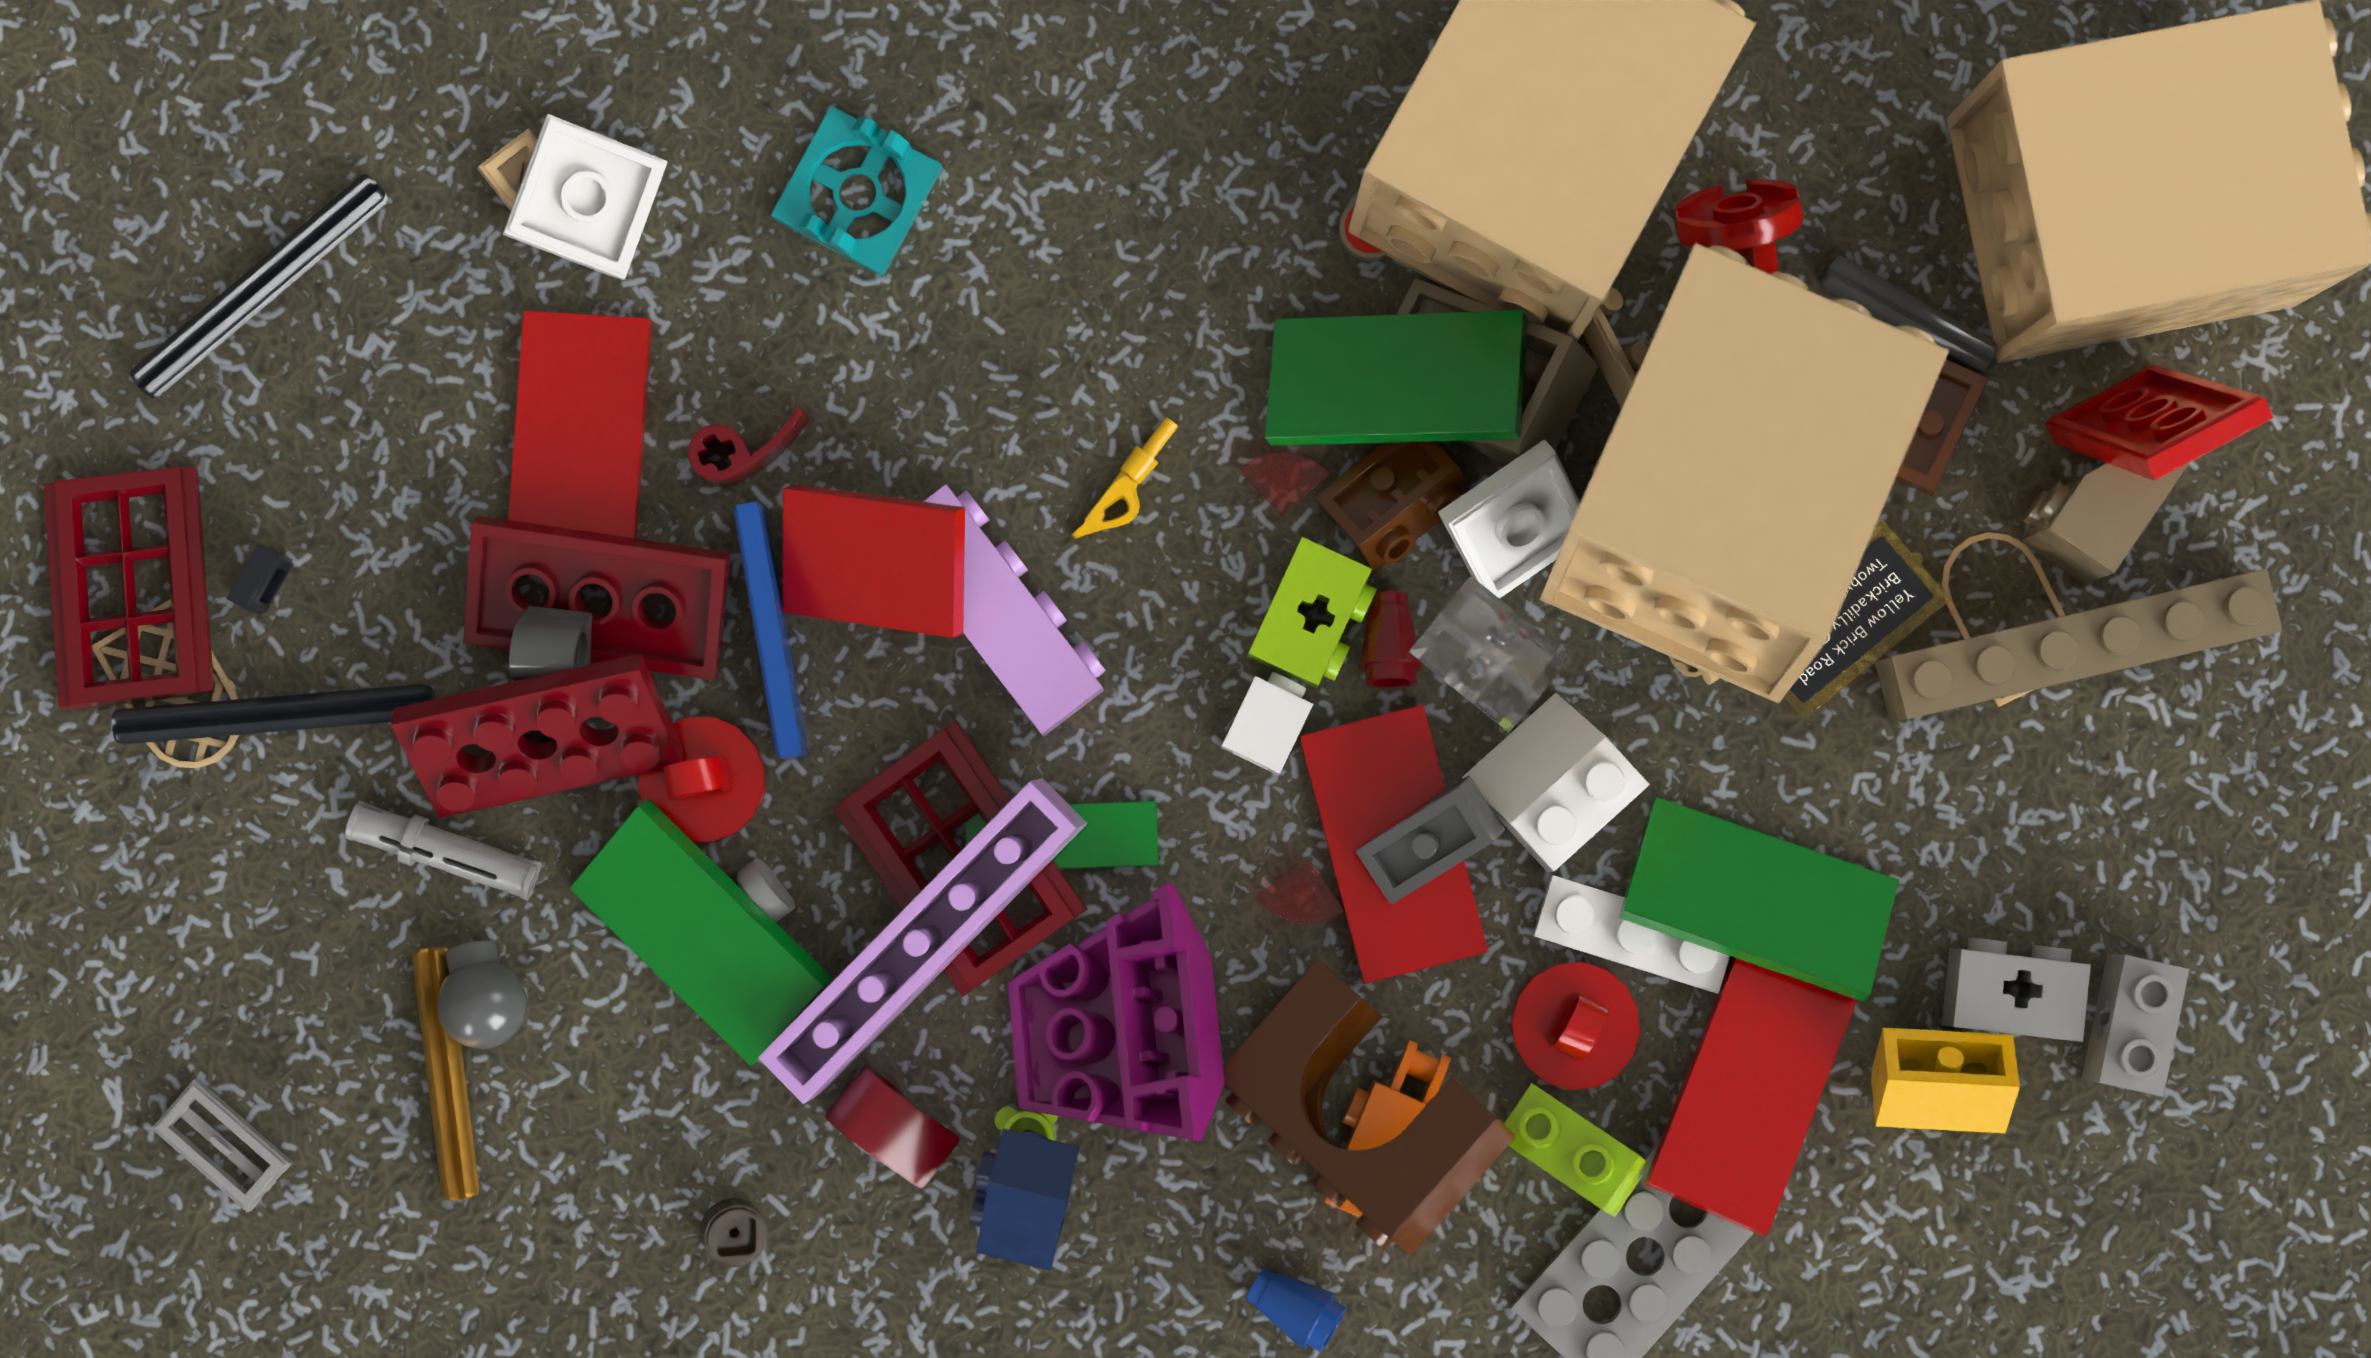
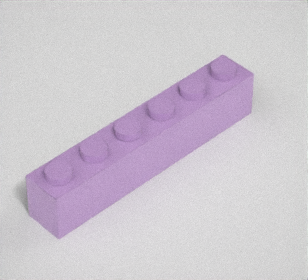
M1043 778L1030 781L758 1057L760 1061L802 1104L820 1095L1088 823Z

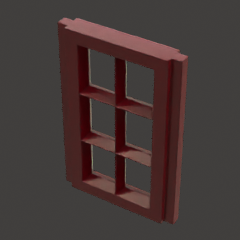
M172 467L60 480L44 484L59 708L63 710L83 709L215 692L198 469L196 467ZM163 494L167 544L132 548L129 498ZM116 499L120 549L85 553L82 503ZM168 557L172 609L137 613L133 561ZM121 563L124 614L90 618L86 567ZM173 622L176 673L141 677L138 626ZM125 628L129 678L94 682L91 632Z
M956 720L843 799L832 809L900 908L904 910L928 885L912 860L938 841L942 843L951 858L954 859L962 850L950 833L976 814H979L987 825L1012 799L960 723ZM939 760H942L970 801L944 821L940 820L913 781L915 777ZM901 787L904 788L931 827L930 831L904 849L875 808L877 804ZM1054 859L1028 884L1045 909V912L1017 931L1002 910L994 920L1007 938L979 958L968 944L944 969L962 997L1088 910Z

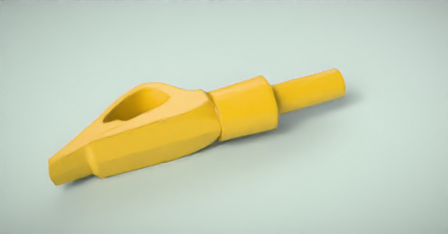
M1165 417L1142 449L1135 446L1120 468L1119 474L1084 518V523L1071 536L1076 539L1104 529L1122 526L1131 522L1137 516L1140 503L1136 488L1158 464L1154 458L1178 428L1177 424ZM1123 499L1127 504V511L1117 518L1105 521V510L1118 500Z

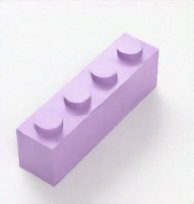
M945 484L923 502L965 507L963 633L1043 736H1046L1104 691L1096 678L1106 670L1083 641L1074 648L1071 647L1058 630V627L1067 620L1046 592L1043 590L1036 597H1033L1024 586L1019 577L1026 573L1028 569L1009 544L1004 540L997 547H994L980 529L989 519L969 492L966 490L956 497L947 484Z

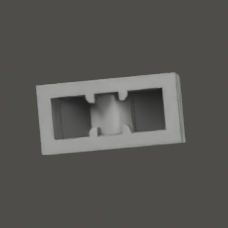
M1968 937L1967 950L1949 948L1941 1025L2083 1042L2091 965L2071 962V949L2032 945L2031 957L2007 955L2008 942ZM2018 977V981L2029 984L2028 996H2018L2014 999V996L2003 993L2004 981H2014Z
M2107 954L2082 1074L2083 1080L2164 1097L2189 969L2128 955Z

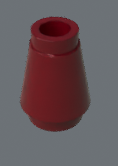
M1397 591L1375 593L1368 610L1359 669L1365 672L1366 685L1370 687L1391 689L1412 686L1417 683V671L1423 665L1411 610L1408 606V594Z

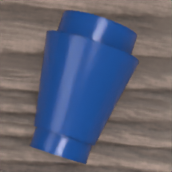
M1267 1267L1262 1269L1246 1297V1301L1255 1305L1256 1309L1301 1349L1304 1350L1307 1346H1310L1320 1353L1330 1341L1346 1311L1345 1306L1334 1300L1335 1293L1282 1273H1275Z

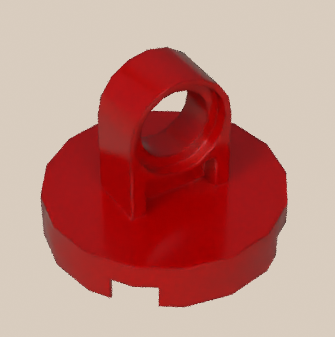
M1746 180L1747 192L1723 196L1722 184L1693 193L1676 205V237L1682 245L1693 248L1695 243L1706 248L1710 246L1728 248L1747 259L1751 267L1770 275L1778 272L1775 240L1791 234L1802 225L1804 219L1803 204L1800 202L1798 188L1794 184L1781 180Z
M688 717L673 723L684 748L682 762L663 766L661 770L639 774L638 792L642 802L649 799L693 842L715 843L738 834L756 815L759 805H761L766 794V767L758 746L739 727L716 717Z
M1584 962L1555 964L1534 975L1517 995L1511 1016L1513 1043L1525 1067L1545 1083L1568 1090L1596 1088L1618 1076L1633 1057L1640 1034L1638 1008L1626 985L1606 969Z

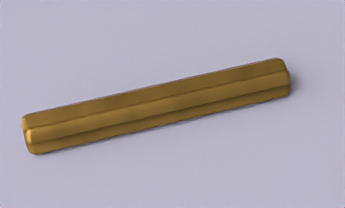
M439 946L414 951L412 962L441 1192L445 1200L457 1201L473 1198L478 1195L480 1188L462 1046L446 1033L437 1014L438 992L444 979L449 975L445 955L448 949L447 947Z

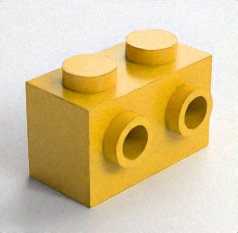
M1882 1028L1871 1076L1875 1126L2006 1133L2020 1088L2013 1034Z

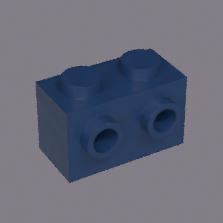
M1003 1128L997 1153L984 1151L975 1186L977 1192L969 1220V1225L980 1227L976 1253L1049 1271L1052 1270L1080 1147L1050 1140L1046 1136L1035 1132L1021 1133Z

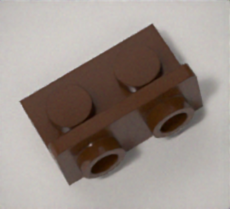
M1435 441L1381 443L1317 495L1315 499L1323 512L1358 549L1369 568H1372V571L1376 573L1387 563H1395L1404 558L1420 536L1436 523H1443L1438 512L1464 495L1470 488L1459 466Z

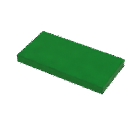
M1524 310L1275 319L1265 439L1271 446L1520 439L1528 318Z
M1656 797L1652 802L1619 918L1864 1002L1871 994L1899 879Z
M649 799L633 811L569 888L751 1067L760 1060L758 1057L833 979Z

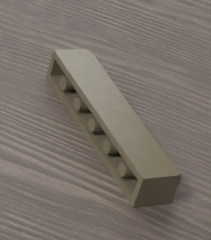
M2263 569L1895 655L1875 661L1889 721L1894 723L2283 632L2268 570Z

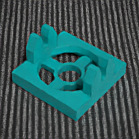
M830 106L775 206L771 217L884 277L941 173L943 166L941 163L911 148L909 142L897 132L889 130L886 133L879 128L874 120L866 116H859L856 119ZM871 146L859 168H850L841 173L822 163L828 155L843 147ZM889 157L895 162L903 177L905 197L902 205L883 195L882 185L878 179ZM853 175L868 177L876 187L874 202L864 210L855 211L848 209L840 200L839 191L842 183ZM812 180L833 191V200L838 209L828 226L816 215L812 208L810 193ZM872 213H876L892 222L887 229L871 237L853 238L848 234L855 218L866 217Z

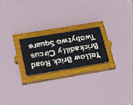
M1880 519L1874 527L1827 642L1784 696L1803 720L1808 718L1951 600L1921 565L1923 556L1918 552L1911 553L1883 519Z

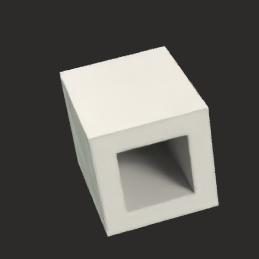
M1274 672L1271 673L1268 682L1255 676L1222 744V749L1279 776L1313 706L1312 703L1302 699L1306 688Z

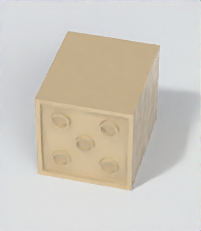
M1460 0L1364 170L1348 232L1387 253L1388 257L1456 294L1499 310H1524L1528 321L1571 336L1578 341L1603 302L1756 23L1745 18L1744 10L1732 0Z
M2320 0L2002 59L1946 118L1992 340L1997 344L1995 353L1997 363L2295 307L2371 265V214L2365 212L2361 187L2365 181V167L2359 150L2351 147L2346 123L2351 115L2350 97L2346 86L2337 81L2333 57L2337 50L2336 32L2332 21L2329 18H2324Z
M1695 243L1571 523L1540 600L1779 703L1827 642L1949 350L1934 344V339L1920 329L1911 326H1898L1896 328L1872 318L1869 310L1856 302L1846 299L1832 301L1808 291V286L1803 281L1792 275L1781 272H1774L1770 275L1746 265L1744 258L1733 250L1721 246L1706 248Z

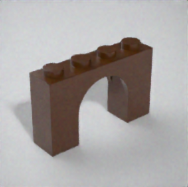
M1317 959L1223 1065L1225 1085L1232 1091L1224 1101L1250 1125L1254 1126L1260 1118L1268 1124L1275 1132L1267 1141L1295 1167L1304 1158L1315 1168L1318 1173L1310 1182L1336 1206L1340 1208L1348 1199L1363 1214L1356 1220L1355 1224L1377 1245L1385 1250L1393 1241L1412 1255L1517 1136L1451 1077L1414 1120L1389 1142L1366 1150H1346L1333 1146L1326 1133L1322 1116V1105L1326 1087L1336 1069L1379 1022L1382 1016Z

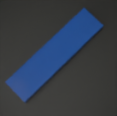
M758 501L735 505L736 509H733L776 755L786 760L809 756L766 508Z

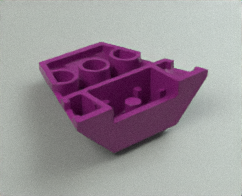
M1166 883L1151 892L1153 898L1126 915L1122 913L1116 914L1105 921V928L1081 943L1066 945L1007 982L1019 1109L1201 1142L1225 1084L1212 958L1174 884Z

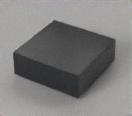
M258 543L226 599L245 610L258 614L266 613L294 565L291 563L293 559L273 548Z

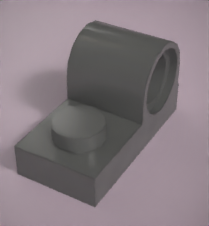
M528 606L515 625L511 639L509 654L511 679L518 681L590 665L592 613ZM538 730L529 731L523 734L530 736L552 738L544 735Z
M1469 775L1431 798L1411 815L1362 844L1355 852L1389 904L1392 905L1493 843L1505 829Z

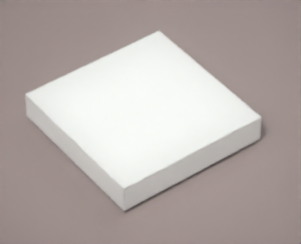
M547 114L502 235L624 280L668 161Z
M1544 439L1444 507L1438 514L1477 588L1491 605L1557 559L1579 508L1580 501L1556 451Z

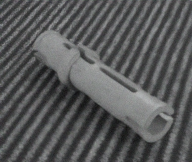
M362 800L355 804L345 830V838L347 840H354L398 855V862L409 866H412L415 862L429 865L467 880L516 895L526 901L532 896L542 867L541 861L518 856L429 825V819L424 816L415 814L412 818H408L369 805Z

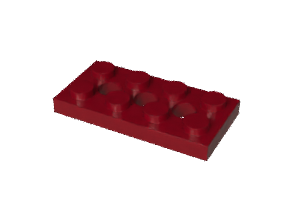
M477 516L471 522L463 644L510 650L515 625L528 606L592 613L590 662L598 663L641 653L649 671L715 680L720 671L731 552ZM526 574L540 577L548 586V601L533 603L526 600L519 592L518 578ZM586 584L603 586L612 597V609L606 612H595L587 608L581 599V587ZM651 593H660L670 598L676 609L675 618L666 622L651 618L644 609V596Z
M641 653L394 708L391 727L439 818L661 770L663 766L682 762L684 748ZM591 717H602L604 720L616 725L609 729H595L584 721ZM538 730L554 739L546 743H537L528 740L523 734ZM478 744L481 748L493 753L487 756H474L465 752L462 747Z

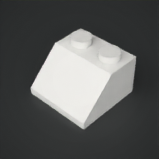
M1557 693L1553 694L1462 777L1463 779L1470 775L1497 818L1546 872H1554L1650 785L1603 733Z

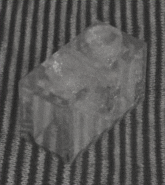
M1472 576L1466 580L1409 650L1414 657L1508 733L1543 694L1570 657L1564 650Z

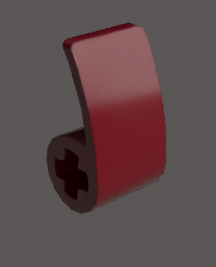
M799 405L776 435L754 454L744 438L734 429L720 424L705 426L695 433L689 443L688 457L690 464L700 477L716 487L727 488L738 485L763 470L779 457L801 434L809 422V418L804 409ZM717 442H721L728 449L735 448L736 453L728 456L732 464L725 470H720L713 463L706 464V459L714 456L710 447Z
M864 1065L825 1115V1118L843 1135L918 1188H923L960 1141V1138L955 1133L913 1105L901 1090L867 1065Z

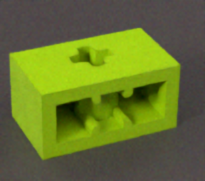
M1302 537L1250 648L1248 658L1316 689L1323 676L1335 681L1351 647L1339 641L1349 618L1362 623L1377 588L1366 584L1372 568ZM1316 599L1328 603L1325 615L1332 619L1333 623L1330 627L1320 624L1313 634L1303 629L1305 617L1298 613L1297 610L1301 605L1311 608Z
M1533 1083L1530 1084L1504 1123L1517 1136L1510 1143L1509 1147L1613 1217H1616L1650 1165L1640 1155Z

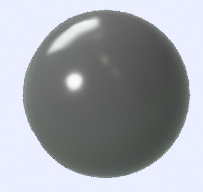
M474 941L451 948L445 954L449 975L444 979L438 992L437 1014L442 1027L456 1042L471 1048H491L506 1042L519 1030L526 1016L527 995L519 977L508 966L500 963L497 944L494 941Z

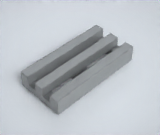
M194 1079L151 1128L246 1212L253 1210L263 1195L272 1188L276 1180L293 1163L199 1079ZM194 1100H197L269 1163L270 1166L266 1171L261 1169L190 1106ZM180 1117L184 1119L255 1182L254 1185L247 1191L173 1126Z

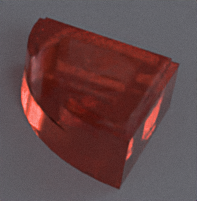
M1291 453L1263 455L1240 468V472L1281 518L1329 477V473L1316 462L1304 456Z
M1308 859L1255 896L1273 914L1297 923L1323 922L1345 912Z

